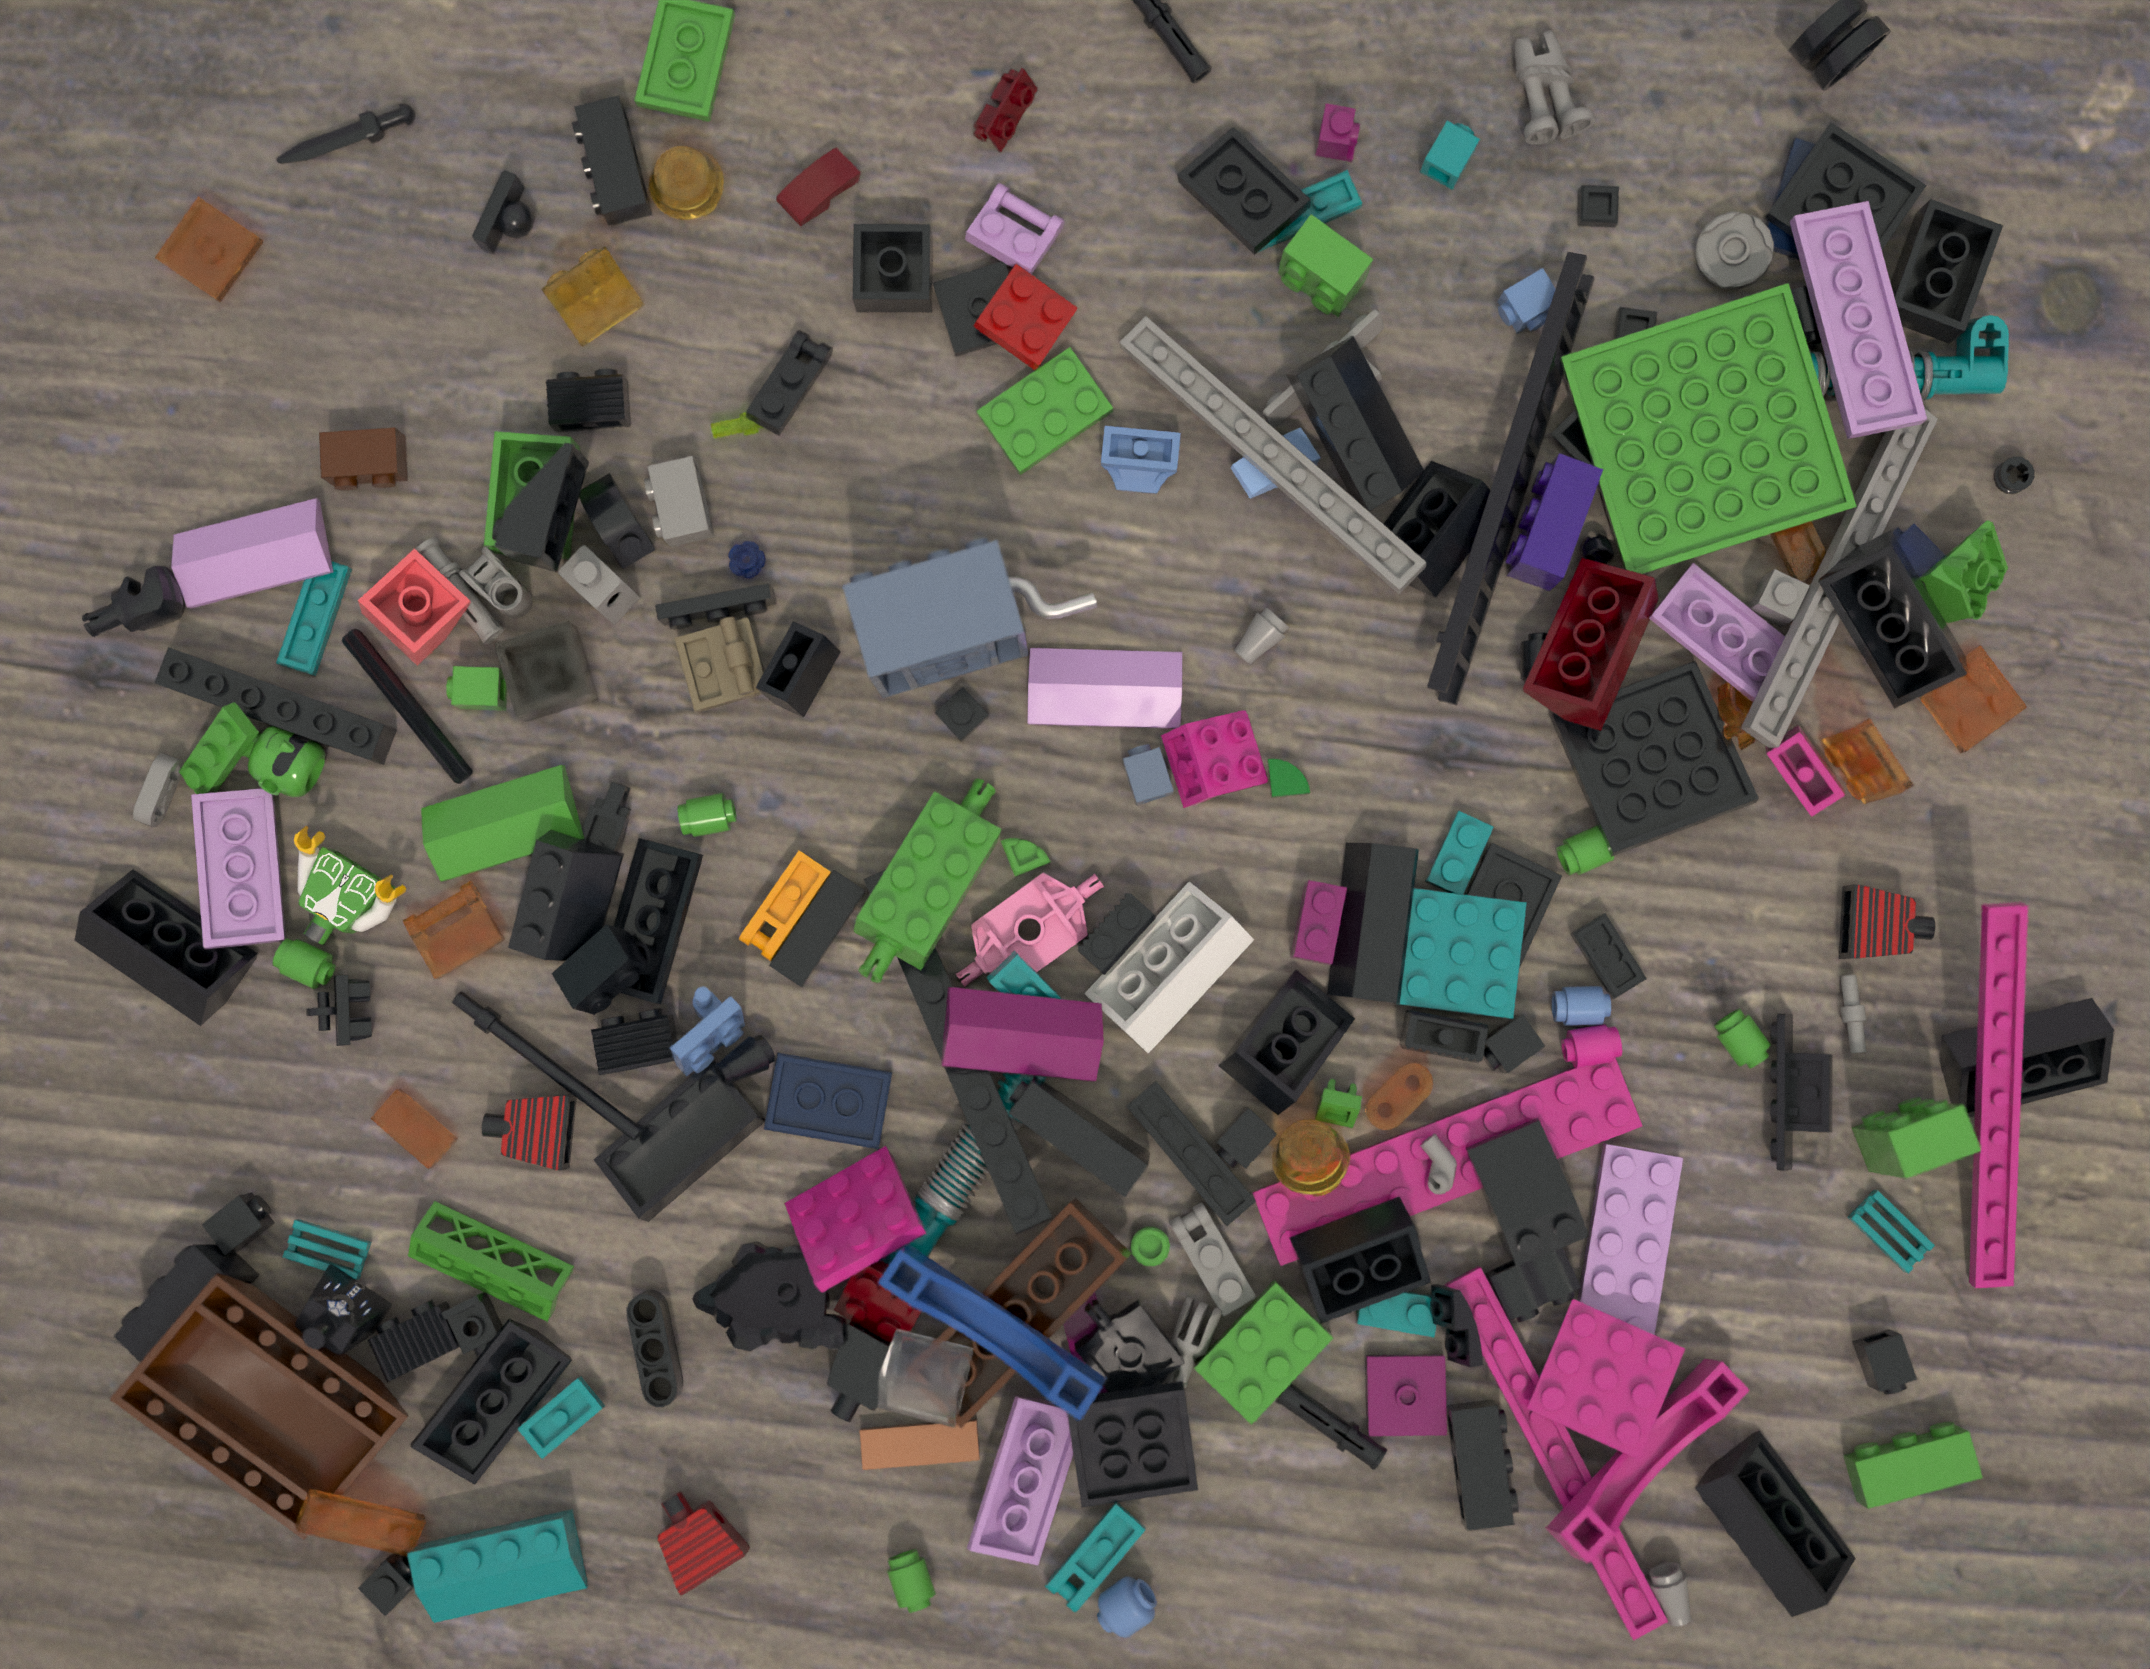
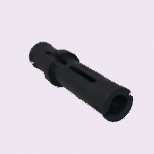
M1132 0L1145 17L1144 24L1148 29H1154L1193 84L1209 74L1212 67L1205 61L1190 38L1170 14L1172 8L1168 3H1162L1161 0Z
M1292 1383L1276 1399V1403L1281 1404L1307 1424L1337 1443L1335 1448L1341 1452L1347 1450L1370 1466L1372 1470H1375L1383 1460L1387 1452L1385 1447L1380 1446L1359 1431L1360 1426L1352 1421L1349 1424Z

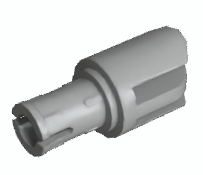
M1190 1296L1185 1298L1170 1339L1183 1356L1185 1364L1170 1373L1165 1379L1167 1383H1172L1177 1377L1176 1382L1183 1381L1184 1388H1187L1196 1358L1207 1353L1222 1314V1310L1218 1308L1213 1310L1202 1339L1199 1338L1209 1309L1208 1304L1200 1302L1187 1333L1183 1332L1195 1301Z

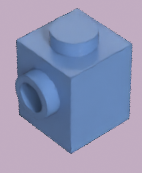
M1543 268L1504 290L1498 300L1500 305L1498 306V312L1501 319L1507 326L1512 325L1516 333L1526 328H1529L1530 332L1535 331L1545 323L1555 287Z

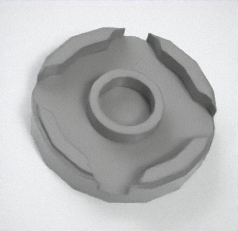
M1728 212L1715 217L1703 228L1697 241L1696 261L1699 271L1708 282L1722 289L1738 290L1753 285L1765 275L1772 262L1774 243L1770 230L1761 219L1753 215L1741 214V212Z

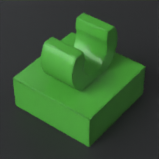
M1330 1079L1327 1087L1323 1089L1318 1102L1315 1120L1353 1128L1360 1112L1362 1096L1356 1095V1084L1351 1083L1348 1092L1344 1093L1336 1091V1080Z

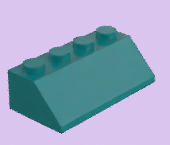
M573 1509L420 1543L407 1553L415 1593L433 1623L588 1587Z

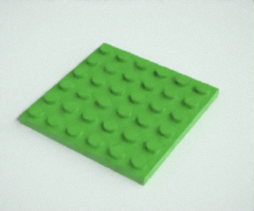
M1789 283L1560 358L1592 465L1603 469L1598 485L1625 570L1644 574L1857 507Z

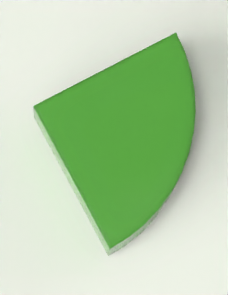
M1018 838L1001 840L1015 877L1051 863L1046 853L1039 846L1028 840Z

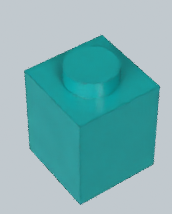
M1446 121L1427 154L1420 173L1453 190L1473 156L1480 138L1474 136V132L1469 127L1460 123L1454 125Z

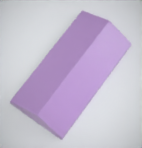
M315 498L174 534L171 567L186 606L191 609L333 573L320 500Z
M1694 563L1677 580L1649 617L1651 621L1752 702H1754L1785 638L1783 634Z
M1030 648L1028 725L1176 729L1181 726L1182 652Z
M1015 1396L967 1546L969 1551L1033 1565L1039 1564L1073 1457L1067 1412L1053 1402L1040 1398Z

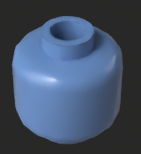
M1123 1577L1099 1595L1097 1618L1100 1625L1106 1632H1113L1119 1637L1128 1638L1154 1619V1607L1157 1606L1154 1592L1142 1579L1136 1580L1132 1577Z

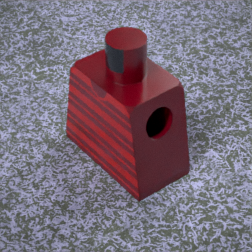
M679 1491L661 1503L672 1523L662 1529L657 1538L680 1596H683L745 1557L749 1551L750 1546L710 1500L692 1509L682 1491Z

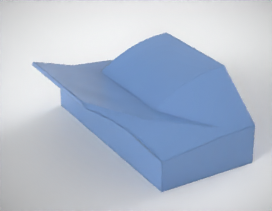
M1104 426L1101 466L1111 475L1116 490L1157 494L1166 479L1177 473L1181 433Z

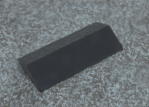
M641 838L638 839L614 926L629 931L650 966L640 974L635 984L625 988L620 993L661 1005L703 859L702 854Z
M1346 843L1341 886L1347 887L1333 963L1330 965L1327 995L1400 1004L1419 849L1377 843Z
M508 1319L410 1444L411 1448L475 1485L572 1361L571 1357L539 1331Z

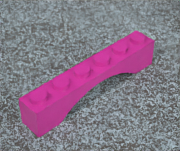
M1704 1359L1663 1402L1640 1460L1618 1450L1545 1528L1572 1557L1589 1563L1616 1534L1630 1507L1652 1479L1689 1443L1721 1421L1750 1390L1723 1361Z

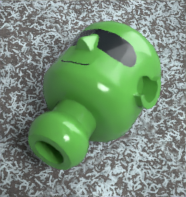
M273 725L266 728L262 734L258 733L242 755V757L249 758V773L253 779L258 781L259 786L264 791L272 795L282 793L290 797H302L313 788L326 760L324 748L315 740Z

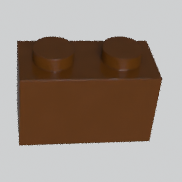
M397 428L319 432L321 478L334 486V489L355 490L358 489V484L372 483V486L377 488H391L396 486L397 481H408L406 436Z

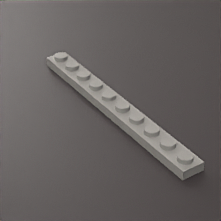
M1147 316L1119 342L1124 352L1398 594L1426 567V561Z
M1926 409L1927 420L1923 424L1885 432L1854 495L1857 507L1846 511L1741 726L1742 730L1768 748H1779L1841 620L1819 584V578L1856 547L1882 535L1938 420Z

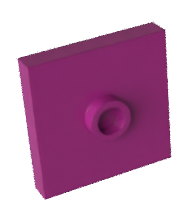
M1444 1354L1366 1355L1368 1436L1447 1435L1446 1366Z

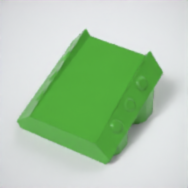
M1986 520L1920 577L1947 623L1967 618L1980 619L1987 606L1988 594L1991 590L1996 591L2003 582L2008 566L1993 522Z

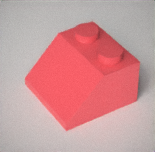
M414 548L358 600L362 614L418 666L446 640L471 604V601Z

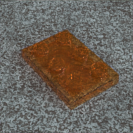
M1870 718L1837 730L1822 739L1826 746L1824 749L1826 757L1836 768L1840 767L1848 779L1845 782L1847 789L1855 799H1861L1863 804L1901 794L1914 786Z

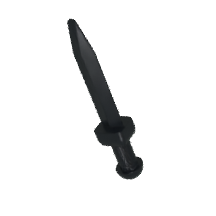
M405 103L399 104L400 108L376 116L371 111H366L359 114L361 121L303 141L277 158V162L284 164L310 160L367 138L371 143L378 142L383 139L384 130L404 124L405 122L408 126L411 125L415 120V111L410 105Z

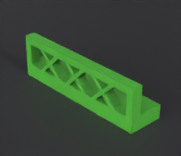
M436 1201L433 1202L412 1233L408 1257L546 1322L549 1321L555 1311L558 1295L574 1268L573 1265ZM437 1216L452 1223L454 1231L440 1234L429 1229ZM478 1235L487 1240L489 1248L481 1250L469 1248L465 1238ZM514 1252L521 1255L524 1264L510 1267L502 1263L500 1254ZM548 1268L560 1275L554 1285L550 1286L538 1280L535 1271Z

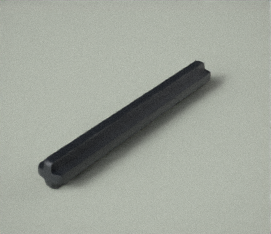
M356 628L345 634L342 638L344 646L453 782L460 784L466 781L473 774L470 766L365 635Z

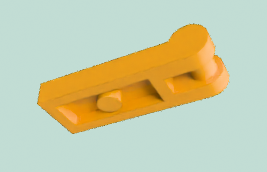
M799 850L745 927L739 940L747 946L753 944L762 951L761 955L772 961L832 872ZM765 922H768L777 929L771 938L761 932Z

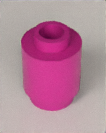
M1606 1024L1568 1030L1566 1039L1561 1040L1565 1062H1571L1575 1069L1611 1063L1614 1058L1622 1056L1621 1038L1615 1026L1607 1027Z

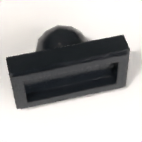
M506 170L502 171L472 235L482 250L493 255L503 234L519 239L529 234L533 229L534 216L530 207L519 201L525 189L524 185L516 174Z

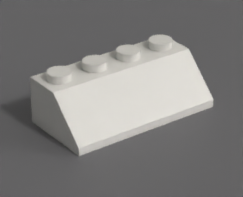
M1188 882L1105 975L1102 974L1084 994L1094 1003H1101L1102 1011L1149 1054L1254 939L1229 913L1191 882Z

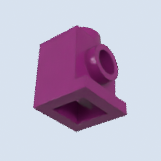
M1325 104L1315 156L1348 162L1353 161L1360 129V123L1353 122L1355 108Z

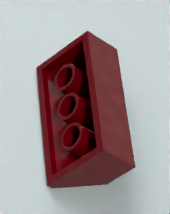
M1581 558L1523 686V692L1564 720L1601 731L1648 626L1649 617L1659 601L1655 577Z

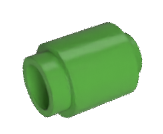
M724 793L687 799L686 804H681L677 807L683 835L692 834L693 837L730 831L731 822L737 821L733 799L726 800Z
M1597 825L1563 840V845L1556 847L1558 859L1569 876L1574 873L1578 875L1584 874L1614 860V856L1611 857L1605 839Z
M288 938L285 939L278 947L273 958V966L279 969L280 974L312 989L318 988L321 984L326 985L332 978L336 967L332 963V954L300 939L294 941Z
M1740 1008L1732 1011L1714 1025L1719 1032L1716 1035L1738 1067L1747 1064L1749 1068H1753L1769 1057L1766 1050L1771 1046L1770 1042L1749 1014L1744 1015Z
M912 1549L889 1558L887 1561L890 1569L887 1570V1574L898 1607H907L908 1612L912 1613L930 1606V1598L935 1596L936 1592L924 1557L919 1556L917 1549Z

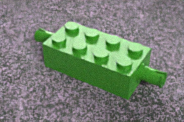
M974 779L972 786L959 805L941 794L933 792L856 917L853 932L875 944L864 963L858 969L864 977L867 978L873 967L877 965L872 972L873 976L870 980L880 983L895 956L922 970L997 845L1002 829L980 817L989 800L996 792L991 784L987 783L983 792L979 795L984 780Z

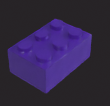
M1560 453L1552 463L1545 462L1542 471H1538L1531 488V492L1535 493L1536 497L1532 498L1529 506L1524 508L1518 524V528L1524 529L1523 533L1518 535L1516 542H1512L1507 553L1505 563L1510 564L1507 576L1547 591H1551L1564 578L1603 469Z

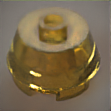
M676 146L666 150L655 162L649 176V191L655 205L666 215L678 220H691L710 214L718 205L724 187L723 173L715 158L708 152L691 146Z
M1312 1119L1300 1120L1291 1124L1277 1141L1272 1154L1273 1169L1279 1181L1290 1191L1307 1195L1313 1194V1197L1326 1195L1336 1189L1347 1173L1350 1163L1349 1148L1343 1136L1332 1127Z

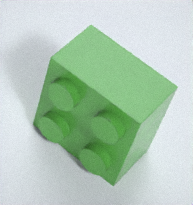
M1311 214L1283 250L1278 274L1282 276L1281 281L1294 292L1301 290L1311 297L1312 304L1318 310L1328 315L1333 313L1339 318L1365 283L1373 258Z

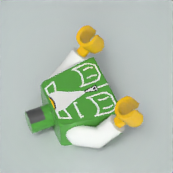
M308 826L303 827L295 834L294 844L299 850L298 893L301 896L299 906L315 915L303 933L305 936L324 945L334 928L344 933L354 934L356 931L364 932L388 919L396 903V898L406 892L404 885L395 888L391 884L392 874L382 879L335 849L322 846L319 851L318 846L325 839V834L321 831L317 832L312 839L307 834Z

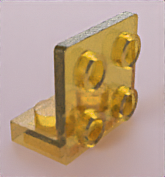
M605 246L599 250L592 249L586 252L579 259V263L568 271L562 270L553 274L548 279L547 285L541 289L582 347L644 306V303Z

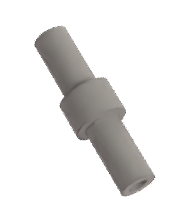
M1856 975L1840 976L1844 1007L1840 1009L1842 1023H1847L1850 1053L1867 1052L1863 1021L1867 1020L1865 1006L1860 1005Z

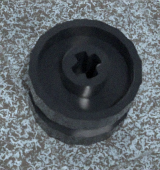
M1839 0L1811 24L1789 49V52L1800 65L1811 64L1823 54H1826L1815 65L1811 77L1823 91H1826L1858 68L1891 32L1878 16L1870 17L1854 28L1867 12L1869 5L1864 0Z

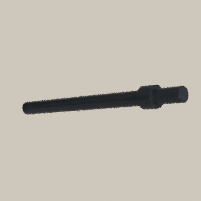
M463 991L456 995L452 1003L474 1019L476 1027L486 1034L491 1032L633 1141L640 1136L643 1131L641 1126L502 1022L500 1014L489 1006L484 1008Z

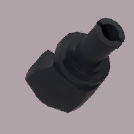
M153 566L146 570L142 588L139 581L126 576L121 587L111 592L112 604L83 614L82 621H90L85 623L84 627L92 637H96L120 625H124L130 632L157 628L181 618L184 612L182 593L170 568Z

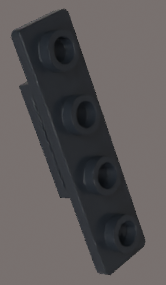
M1778 1013L1777 1021H1773L1771 1024V1042L1773 1045H1777V1060H1772L1771 1081L1773 1084H1777V1099H1772L1770 1115L1771 1121L1777 1123V1138H1772L1770 1156L1771 1161L1776 1162L1777 1171L1792 1170L1793 1131L1832 1132L1833 1054L1793 1053V1014Z

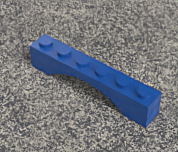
M910 1244L898 1251L878 1284L909 1305L943 1321L985 1347L1021 1374L1048 1400L1079 1421L1107 1380L1106 1377Z

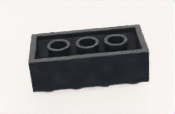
M1350 336L1286 374L1350 496L1367 511L1373 510L1404 491L1424 471L1354 336Z
M1892 530L1856 547L1819 578V584L1894 709L1967 674V661L1964 652Z
M134 869L80 911L75 934V941L200 1026L226 1004L258 955V953L246 945L213 949L203 948L201 915Z
M2093 998L2069 1002L2061 1006L2029 1012L2024 1015L2021 1105L2107 1083L2114 1028ZM1978 1026L1941 1035L1940 1065L1951 1104L1964 1105L1969 1118L1975 1116Z
M1760 1431L1754 1432L1713 1463L1700 1479L1695 1489L1723 1525L1728 1535L1750 1561L1752 1567L1772 1590L1776 1599L1781 1602L1790 1616L1794 1617L1828 1605L1856 1558Z

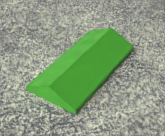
M565 765L555 766L421 808L423 845L440 882L533 855L536 840L550 830L581 840L584 839Z

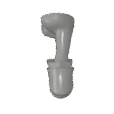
M1552 30L1540 33L1541 55L1535 56L1528 36L1516 39L1514 44L1516 77L1519 78L1521 85L1526 88L1531 111V121L1524 129L1525 140L1529 144L1549 143L1557 137L1558 131L1561 139H1567L1584 132L1595 124L1594 113L1589 108H1575L1568 87L1575 81L1569 75L1571 68L1567 64L1561 46ZM1543 87L1550 89L1557 123L1554 117L1550 115Z

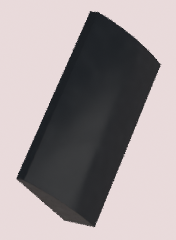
M714 1059L700 1073L695 1072L637 1122L643 1128V1131L635 1141L623 1134L594 1159L595 1163L638 1219L647 1222L653 1219L766 1120L735 1082L727 1085L722 1083L716 1074L714 1065L717 1062Z

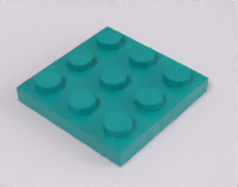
M1414 888L1399 1005L1513 1019L1527 903Z

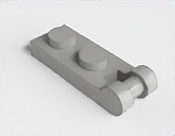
M1201 1202L1192 1207L1193 1212L1182 1218L1178 1215L1169 1220V1223L1217 1308L1222 1310L1221 1315L1224 1317L1257 1297L1206 1207ZM1202 1225L1207 1234L1193 1241L1189 1231Z

